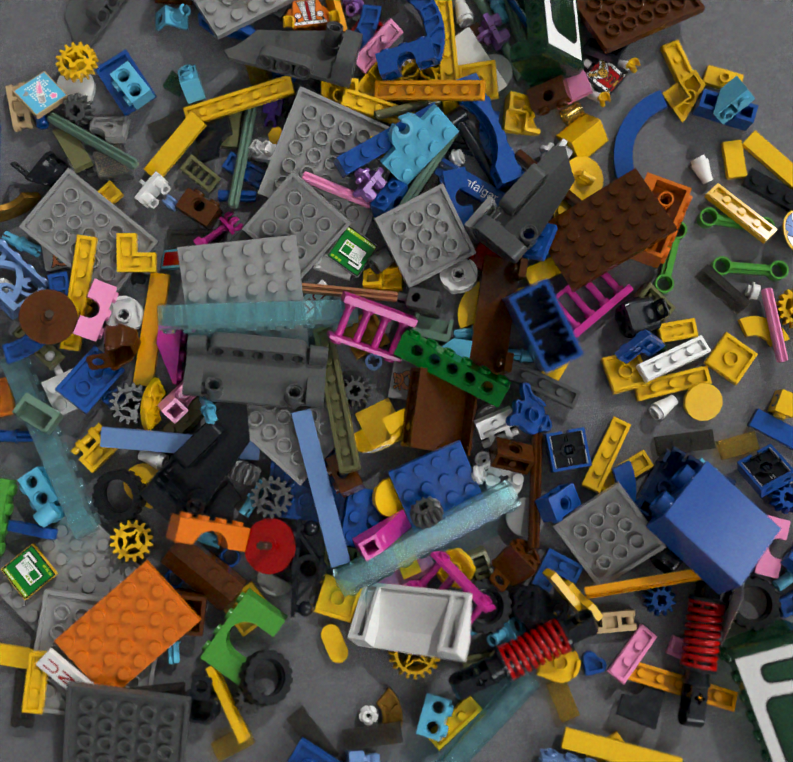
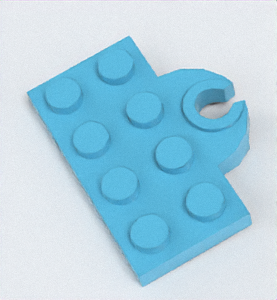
M435 104L421 118L409 112L398 117L402 123H406L405 130L399 132V128L392 123L389 132H387L388 139L393 147L383 156L380 162L399 181L407 185L459 132Z

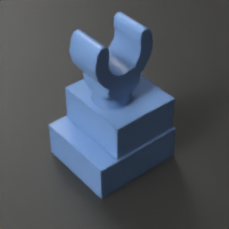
M345 749V762H380V754H364L362 749Z

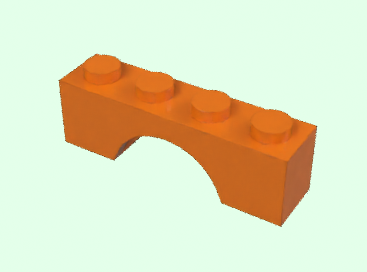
M180 511L179 515L171 514L166 538L174 542L194 544L201 534L213 531L217 536L219 546L228 550L245 552L250 528L243 526L244 522L232 520V523H227L226 519L215 517L214 521L209 520V516L200 514L196 518L192 517L191 513Z

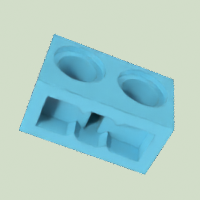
M128 61L110 73L114 80L111 82L118 92L122 90L125 94L123 99L129 106L133 105L136 110L155 97L151 89ZM129 77L126 82H122L124 78ZM135 92H140L138 96H133Z
M37 466L17 479L21 492L28 496L30 499L29 504L35 511L40 510L45 505L41 499L44 493L48 498L46 503L51 501L56 505L64 499L45 467ZM34 477L37 479V485L35 487H33L31 484V481Z
M427 693L416 734L437 741H441L443 737L446 738L449 728L446 725L447 719L452 716L454 705H451L452 700ZM437 701L442 702L444 706L441 713H437L434 709ZM432 721L438 725V731L435 734L429 730V724Z

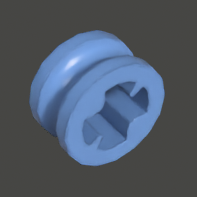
M167 194L166 199H162L161 202L171 211L175 212V205L178 201Z
M370 353L365 359V364L369 370L376 371L382 366V358L379 355ZM371 357H375L376 360L379 359L376 367L368 363V361H371Z

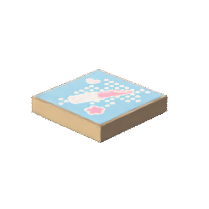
M45 71L13 91L15 96L37 119H40L61 105L63 100H68V95Z

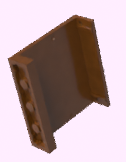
M411 368L400 446L435 451L460 440L466 456H470L478 397L427 372L428 368Z

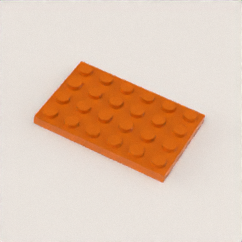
M147 559L58 636L54 642L94 684L123 688L194 627L201 618Z

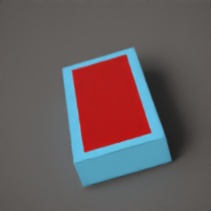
M177 249L164 250L161 269H180Z

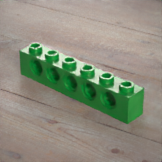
M407 329L402 334L394 355L418 367L428 368L427 372L499 408L512 383L508 381L507 377L492 373L486 366H478L473 363L472 359L455 354L456 352L451 348L439 346L438 342L422 337L415 330ZM415 345H419L422 348V352L416 351ZM432 354L438 355L440 361H435L432 358ZM449 363H454L458 370L451 369ZM466 373H473L475 375V379H470ZM485 381L491 382L492 385H493V387H492V388L486 387V386L484 385V382H485Z

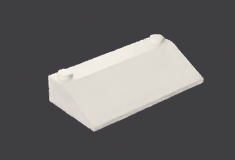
M364 581L347 638L357 646L465 662L470 644L472 594Z

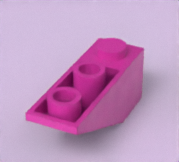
M158 325L157 346L172 383L178 386L184 380L182 362L186 360L184 343H187L188 333L181 326Z
M402 509L354 537L352 541L360 556L368 561L385 551L412 526Z

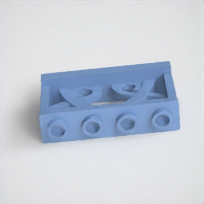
M0 239V268L13 270L16 274L15 286L9 283H0V309L14 320L19 316V310L23 301L18 304L16 303L19 296L21 295L26 299L32 294L22 291V288L24 290H32V287L28 286L29 283H32L37 288V291L49 289V283L45 277H41L32 265L22 260L18 252H14L9 248L4 239ZM8 288V293H5L2 289Z

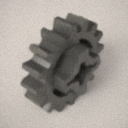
M124 382L123 388L116 386V393L111 391L114 397L113 399H108L112 403L108 408L109 410H114L111 414L113 417L119 415V422L125 419L126 424H129L130 420L136 424L137 418L141 419L140 411L137 413V410L141 405L142 396L145 389L142 390V385L139 384L135 387V383L131 382L130 386H128ZM131 390L137 391L141 396H133ZM123 393V397L118 401L119 396ZM128 399L134 401V403L131 404L132 407L126 405V403L129 402ZM119 410H127L129 415H124Z
M273 476L269 477V481L263 477V483L256 482L255 484L258 488L251 490L255 493V496L250 497L251 500H255V503L251 506L258 507L257 514L264 512V518L270 514L271 519H273L276 513L281 517V511L288 512L289 510L286 506L293 504L289 501V498L294 497V495L289 494L292 487L286 488L288 482L284 481L281 483V477H277L276 481ZM271 484H276L282 489H273ZM263 488V497L259 499L260 491ZM270 492L272 494H276L277 496L274 498V503L272 500L269 501L267 498L270 496ZM285 495L284 503L281 506L279 503L280 499ZM262 505H270L273 510H267Z

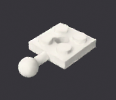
M48 351L45 354L47 361H52L55 358L54 351ZM58 364L53 369L56 376L41 382L52 408L64 416L78 408L55 391V388L72 370L70 369L63 373L60 364Z

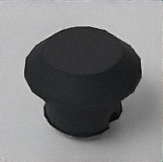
M133 273L132 284H145L147 275L144 273Z

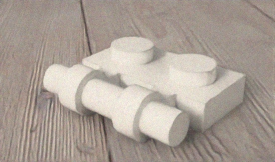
M510 406L474 420L480 439L488 438L481 442L484 449L490 447L496 437L511 440L513 436L519 434L517 427L510 429L513 426L506 424L507 416L512 413ZM503 431V433L494 436V434Z

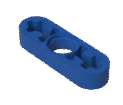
M8 520V531L44 539H57V528H43L38 524Z

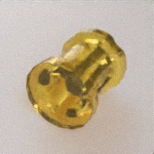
M578 101L573 102V105L566 110L562 109L559 112L562 121L566 125L571 124L572 120L585 114L582 105Z

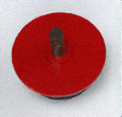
M266 518L256 522L250 528L244 552L250 566L263 574H275L284 570L291 563L295 555L296 538L293 531L285 522L275 518Z

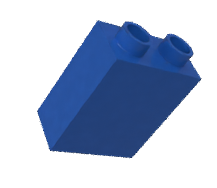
M548 279L536 281L502 298L536 368L548 373L585 355Z
M708 461L695 469L685 464L670 479V482L676 486L671 494L666 490L663 491L650 504L649 509L655 515L647 523L646 527L716 593L722 594L740 587L781 528Z

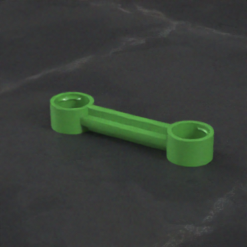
M711 207L703 209L697 215L698 225L705 229L718 225L745 230L730 217L718 214ZM708 212L712 215V224H707L703 221V213ZM763 217L765 220H767L770 224H772L775 227V224L771 218Z
M684 222L680 225L682 229L681 237H675L672 246L669 247L671 248L664 264H662L660 275L653 281V286L663 295L669 293L674 287V280L671 275L679 242L687 234V226ZM660 278L666 279L669 282L668 290L663 291L659 289L657 282Z
M720 256L714 259L709 266L711 274L716 277H722L728 273L763 275L767 276L771 281H779L785 278L789 272L788 265L780 260L767 265L731 262L729 258ZM716 261L725 263L726 271L724 273L716 270ZM773 265H778L782 269L781 277H777L772 273Z

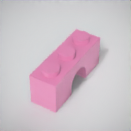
M93 279L86 298L97 303L98 312L92 318L79 315L72 334L94 342L97 341V338L101 340L104 333V328H102L104 320L108 322L112 313L109 310L111 303L115 304L119 295L116 292L117 287Z
M183 381L158 404L161 412L174 424L189 411V404L197 397L182 394Z
M767 515L781 528L774 539L787 540L791 521ZM768 547L751 572L778 579L782 559L773 557Z

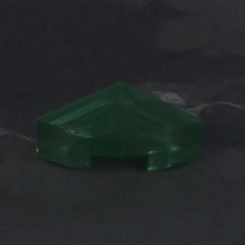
M172 70L162 86L164 89L180 97L182 88L179 77Z

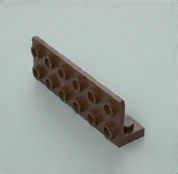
M490 255L484 256L471 338L470 359L478 366L488 367L492 373L504 375L512 372L514 353L508 352L512 319L502 298L516 292L518 281L526 278L528 259L521 257L514 264L502 258Z

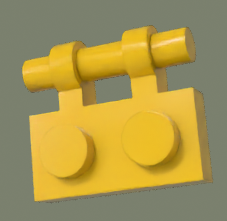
M99 422L94 427H91L81 440L78 439L75 442V446L71 449L74 455H77L80 451L84 453L78 460L91 473H95L119 449L100 447L101 435L99 432L103 425ZM94 438L96 442L88 448L87 444Z

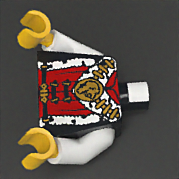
M587 58L580 66L587 73L593 91L587 98L600 103L601 107L606 105L605 101L611 102L610 95L628 74L627 70L630 69L631 73L637 72L636 66L641 65L639 59L620 60L615 65L601 59L594 64Z

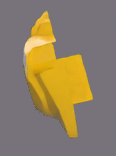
M386 398L355 413L362 428L354 433L357 451L364 454L375 453L400 441L405 408L396 412L390 399Z

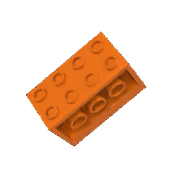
M647 172L644 181L676 225L677 231L630 259L657 269L660 263L664 264L671 248L669 247L672 246L693 196L689 195L692 188Z

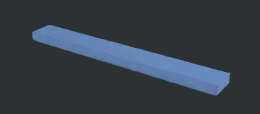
M311 409L291 413L331 568L350 563Z
M103 426L101 428L100 447L175 453L193 434ZM250 440L238 459L259 460L260 449Z

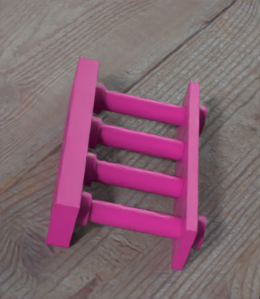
M608 272L601 277L614 290L615 296L611 299L605 298L592 282L585 285L600 303L598 305L601 308L596 312L593 309L591 310L576 292H572L569 285L562 289L556 297L559 299L563 294L567 293L585 314L586 320L582 324L579 321L576 322L559 302L577 338L634 290L630 284L626 287L620 286Z
M343 290L341 299L344 302L345 309L336 332L327 331L330 341L337 345L344 343L379 355L390 363H394V361L401 363L402 359L394 355V352L406 328L409 326L416 327L418 320L415 316ZM358 307L363 309L362 312L364 313L354 338L343 335L352 310ZM375 313L381 315V321L372 343L368 344L362 342L361 339L370 316H373ZM395 320L398 321L399 326L389 351L379 348L388 322Z
M435 551L430 554L435 563L421 580L408 581L405 585L427 588L426 585L442 567L449 576L438 590H448L456 582L463 589L462 592L472 594V600L477 605L471 611V624L482 611L488 613L496 609L492 604V600L487 595L482 594L451 562L450 556L443 551Z

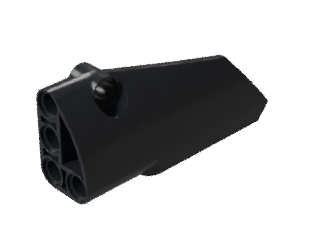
M226 402L216 412L217 420L215 424L211 425V423L207 424L205 422L140 490L141 496L167 521L170 522L171 514L179 515L180 511L191 513L192 517H196L203 512L217 488L250 442L246 404ZM192 501H199L201 506H194Z

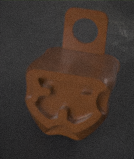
M118 323L116 326L105 325L104 353L87 356L86 361L89 368L97 370L110 367L113 371H116L123 365L131 362L141 345L138 331L121 323ZM98 358L102 359L104 363L95 365L92 363V360Z
M525 539L511 540L498 556L492 560V566L495 570L489 577L490 582L500 592H504L509 583L512 586H518L519 583L533 576L540 565V558L536 549L529 548L528 541ZM495 576H499L503 580V585H499L496 582Z

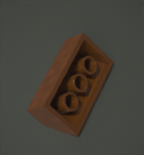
M197 539L194 544L176 542L161 560L162 564L195 591L207 596V600L221 612L247 582L245 578L201 542L197 541Z

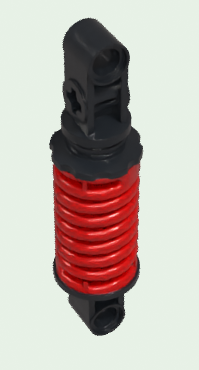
M704 580L696 581L695 595H688L687 597L689 606L687 611L693 615H686V620L691 622L685 623V627L690 630H684V635L689 636V638L684 637L683 642L688 645L682 646V650L686 652L681 653L680 663L678 664L679 667L685 669L684 677L681 680L683 685L678 710V722L683 726L702 728L706 719L708 690L711 687V683H709L710 675L718 674V663H716L718 657L715 654H718L720 651L718 646H720L721 642L718 639L722 636L719 631L723 627L719 623L724 621L721 616L725 613L727 602L720 600L721 594L716 593Z
M583 609L564 620H561L559 616H555L554 619L545 622L543 627L537 626L536 630L531 629L529 634L525 632L522 637L517 636L516 641L511 639L509 644L505 642L499 646H494L495 654L493 656H486L483 660L473 663L449 677L448 681L456 698L460 700L466 699L493 684L500 683L499 681L503 678H507L512 683L514 682L513 680L525 675L524 668L527 672H532L531 665L538 669V661L544 666L546 665L545 658L548 662L553 661L552 654L556 659L560 658L557 648L562 655L575 652L574 644L594 636L598 632L599 628L591 610Z

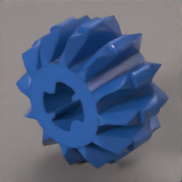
M788 483L773 491V494H768V498H772L769 504L771 506L775 505V511H781L782 514L793 513V483Z
M663 586L646 589L648 594H642V597L647 599L643 602V605L648 606L647 611L649 613L654 611L655 616H659L660 613L666 616L667 610L673 611L671 604L676 605L677 602L672 600L676 596L674 592H671L672 587ZM657 596H661L660 599L662 601L660 603L658 602Z

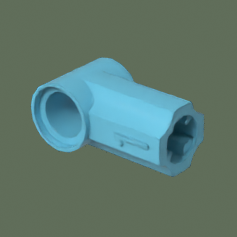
M49 501L33 517L40 526L46 528L50 523L59 522L65 516L66 510L62 505L56 506Z

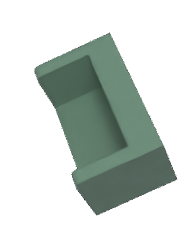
M416 312L415 318L418 322L412 330L419 332L422 337L433 339L440 344L445 345L449 342L454 320L447 322L420 316V313Z
M27 392L12 411L15 416L48 436H51L64 417L59 411Z

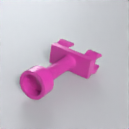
M226 212L224 217L221 216L219 218L222 226L209 233L208 236L206 235L205 238L198 236L193 242L196 245L208 244L225 231H229L232 235L235 234L234 231L241 230L243 224L239 223L234 227L233 225L240 219L233 217L228 221V218L234 213Z

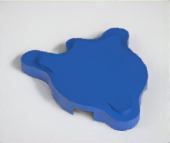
M521 383L519 385L521 400L515 399L512 401L513 411L507 416L506 424L508 426H517L522 432L530 435L550 431L552 422L549 419V415L545 414L544 407H546V404L533 394L529 383Z

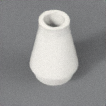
M455 0L456 23L460 27L470 26L473 23V13L465 0Z
M705 155L690 161L692 165L690 167L702 184L713 180L708 158L706 159Z
M670 395L652 403L648 411L655 420H663L678 404V400L675 396Z
M140 450L138 460L159 470L169 461V455L165 454V452Z

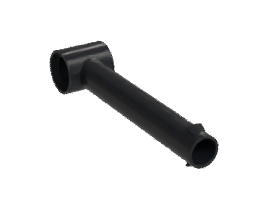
M459 105L445 116L459 130L458 133L491 184L496 188L490 175L492 162L466 124V121L469 120L468 115Z

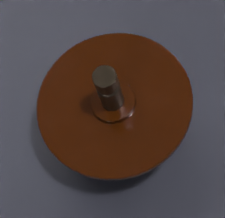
M51 289L39 290L30 294L23 301L19 310V322L22 330L30 339L41 344L52 345L66 340L74 332L78 320L77 310L71 299L65 294Z

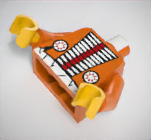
M319 0L293 1L292 8L288 9L286 15L283 16V28L292 27L293 31H325L328 22H341L340 11H329L324 5H321Z

